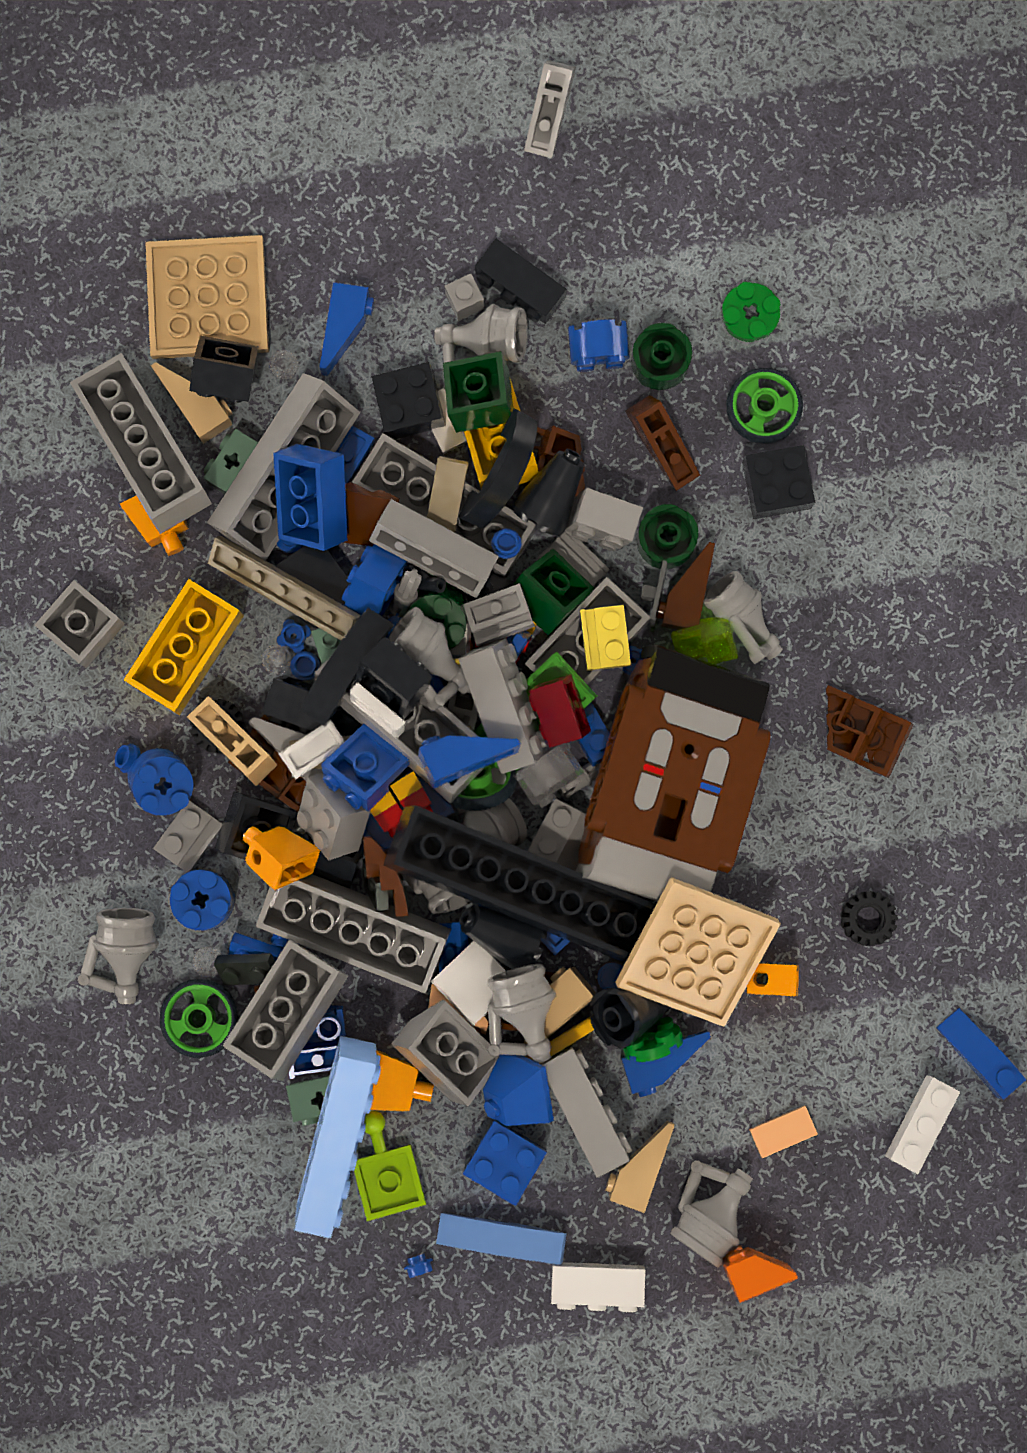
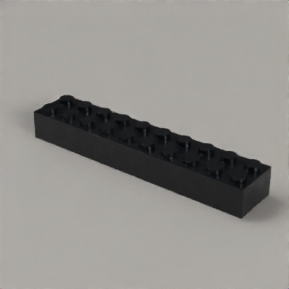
M417 805L404 807L383 866L623 963H626L656 906L652 902L618 888L583 878V874Z

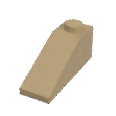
M156 362L151 365L203 444L233 425L229 419V416L233 413L223 399L218 402L214 396H199L196 392L189 391L190 381Z
M209 696L187 716L255 786L277 766L270 755Z
M562 967L550 977L553 982L550 984V987L556 992V997L552 1000L545 1019L544 1031L545 1038L547 1039L585 1007L596 994L575 967H571L568 970Z
M666 1121L629 1157V1162L618 1168L616 1175L610 1174L605 1191L610 1192V1201L645 1213L675 1126L674 1123Z

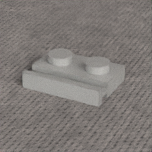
M566 530L537 558L539 560L554 548L592 586L600 581L610 570L582 541L571 537L572 532Z
M520 584L462 604L477 647L535 627Z
M189 800L188 805L179 811L153 849L186 873L190 872L220 832L222 823Z

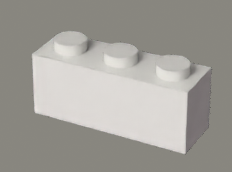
M926 1075L885 1157L919 1174L960 1092Z
M562 1262V1265L552 1264L551 1304H557L558 1309L573 1310L576 1309V1305H588V1310L605 1311L606 1306H619V1311L636 1312L637 1307H644V1265Z

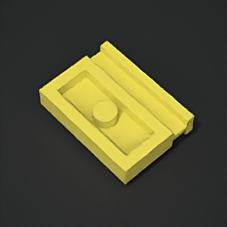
M624 605L580 610L587 671L631 666Z

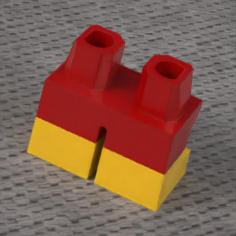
M414 771L390 785L403 808L417 805L433 812L430 807L432 803ZM389 790L370 812L385 833L388 832L393 838L403 810Z

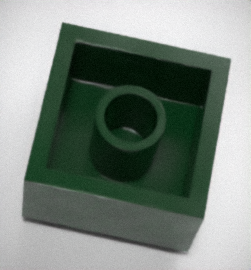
M501 351L443 363L447 414L456 433L507 423L513 411L509 368Z
M554 548L522 572L512 585H521L532 620L548 636L560 627L595 590Z

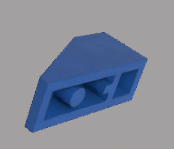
M333 282L320 362L322 375L328 376L366 324L367 315L372 316L374 298L370 297L368 287Z
M448 735L440 739L439 736H434L422 743V747H419L418 757L434 789L518 753L521 744L518 739Z
M960 1008L936 1027L996 1098L1004 1100L1027 1080L1008 1057Z
M705 1030L683 1037V1044L679 1048L675 1044L669 1048L671 1054L657 1060L637 1062L635 1056H630V1060L626 1059L625 1056L620 1057L631 1093H638L639 1097H643L657 1092L656 1087L662 1085L711 1037L709 1031Z

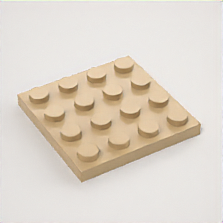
M262 235L145 242L150 356L152 359L194 357L200 335L259 346L258 353L269 352L264 239Z
M671 877L616 980L617 987L725 1027L781 923L775 917Z

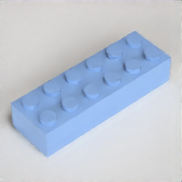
M345 1036L339 1037L296 1204L294 1231L331 1238L333 1228L340 1227L343 1210L341 1209L343 1199L347 1200L350 1189V1172L355 1170L358 1153L356 1152L358 1142H362L365 1132V1114L370 1112L373 1095H371L373 1084L377 1085L381 1066H379L381 1055L376 1054L375 1043Z

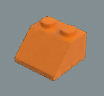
M741 1245L733 1247L722 1258V1265L733 1292L740 1303L798 1279L795 1271L789 1264L750 1247L743 1249Z

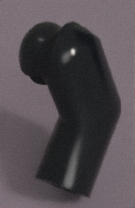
M407 564L403 568V575L405 571L418 570L417 574L422 576L418 590L436 593L444 592L446 581L443 578L432 577L428 572L413 564Z

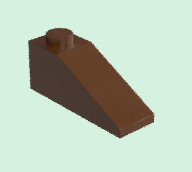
M649 395L625 410L638 436L675 491L701 476L660 400Z
M709 542L670 591L666 602L660 601L657 618L662 619L661 627L693 634L697 633L715 543Z

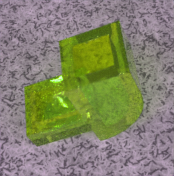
M712 617L701 619L700 625L671 632L679 663L705 656L709 665L739 658L730 622L725 618Z

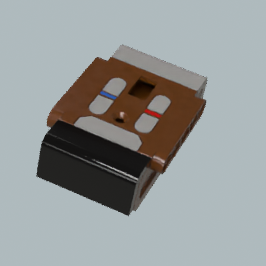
M656 644L643 647L639 658L641 660H638L630 675L629 682L622 692L584 820L585 829L578 851V863L580 865L578 864L576 871L583 874V878L658 902L671 877L711 892L717 870L729 873L733 868L770 743V731L759 727L770 685L766 681Z

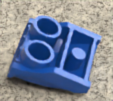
M329 1006L288 1072L289 1079L304 1074L331 1071L339 1037H346L343 1006Z

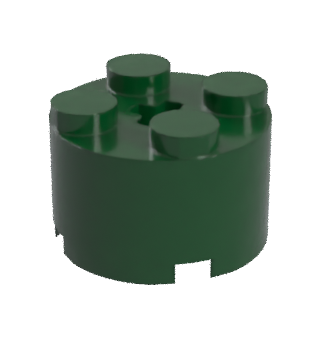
M657 323L648 326L638 336L633 346L631 366L635 377L643 386L654 390H666L675 387L684 380L692 359L691 342L685 333H682L672 324ZM662 353L663 358H666V360L661 361L657 354Z
M663 504L651 509L642 519L637 533V547L640 555L650 566L661 569L663 561H667V569H674L683 565L691 557L698 540V526L693 516L672 504ZM663 532H667L668 536H674L671 542L661 539Z
M446 587L442 593L422 590L418 592V597L411 603L408 611L417 607L422 610L424 616L435 622L443 623L449 650L456 647L465 635L468 619L462 604L467 603V601L459 591Z

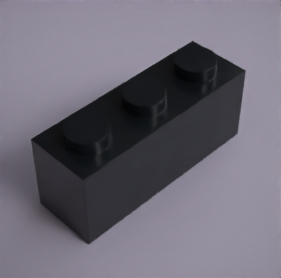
M495 238L475 265L476 279L480 284L488 289L493 286L501 292L500 297L512 306L515 303L525 309L527 317L535 323L540 320L546 325L566 298L567 289L497 238Z

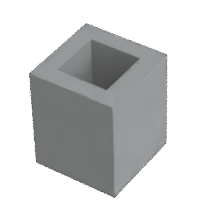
M472 274L445 285L446 298L458 321L484 309V298Z

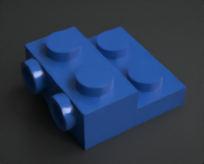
M365 724L355 731L321 764L324 783L335 792L340 789L347 794L345 799L353 808L358 810L360 807H363L366 811H370L389 792L388 785L410 765L409 759Z

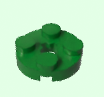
M742 282L727 294L723 302L721 313L725 328L730 335L743 342H754L768 337L773 333L780 319V300L764 285ZM751 306L756 307V312L759 316H752L751 319H747L745 317L746 312L743 309L745 307L750 308Z
M671 1017L659 1019L632 1045L623 1048L625 1058L630 1060V1056H635L637 1062H648L671 1054L670 1047L676 1044L677 1048H679L683 1044L680 1027L674 1024Z

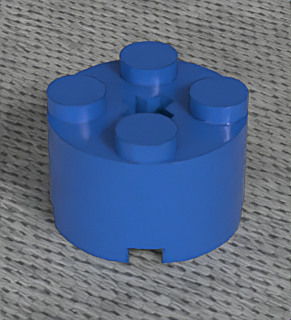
M609 319L581 323L582 329L578 330L574 329V325L568 327L571 364L576 366L577 372L592 371L594 366L599 364H606V369L622 368L623 363L630 358L626 321L621 320L620 326L615 325V320Z
M162 748L147 750L140 755L134 764L132 763L129 769L128 785L130 791L144 811L154 815H169L184 809L188 805L193 792V778L183 760L173 752ZM164 777L166 781L162 782L161 786H157L156 784L159 783L160 778Z
M199 869L187 872L176 881L170 892V907L173 915L179 923L192 930L208 931L222 926L228 920L234 908L235 894L231 884L223 876L213 871ZM200 893L209 896V900L205 902V908L203 905H197L196 903L200 899Z

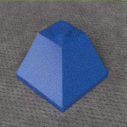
M499 1055L483 1088L484 1109L487 1116L505 1126L541 1124L554 1121L546 1066L525 1056Z

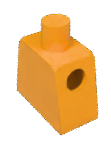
M137 496L120 503L122 509L151 547L162 543L168 556L177 554L184 549L178 534L189 529L186 520L160 534Z
M252 826L243 836V841L250 845L245 859L246 864L273 890L313 874L320 850L314 844L286 828L278 826L263 833L255 826Z
M759 963L747 985V994L798 996L799 965ZM758 973L768 975L767 984L757 983L756 977Z
M376 1050V1054L381 1055L379 1063L381 1070L377 1085L373 1084L371 1094L373 1095V1101L370 1110L410 1111L413 1098L431 1102L434 1085L418 1081L419 1070L406 1061Z

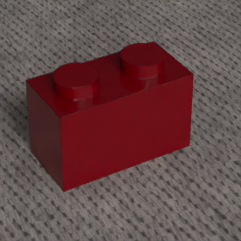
M572 674L540 683L529 690L530 705L533 711L538 714L540 733L542 738L547 740L549 748L582 739L591 732Z

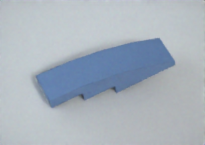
M441 1213L436 1244L492 1255L562 1265L567 1233L512 1222L504 1223L478 1217L471 1218L451 1213Z

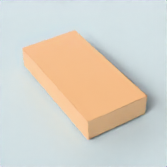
M805 1105L749 1129L761 1158L818 1135Z

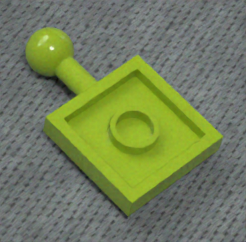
M374 1110L370 1111L369 1114L366 1113L364 1124H366L365 1132L371 1136L375 1154L358 1158L354 1174L367 1221L426 1205L411 1144L387 1150L382 1134L385 1127L384 1116Z

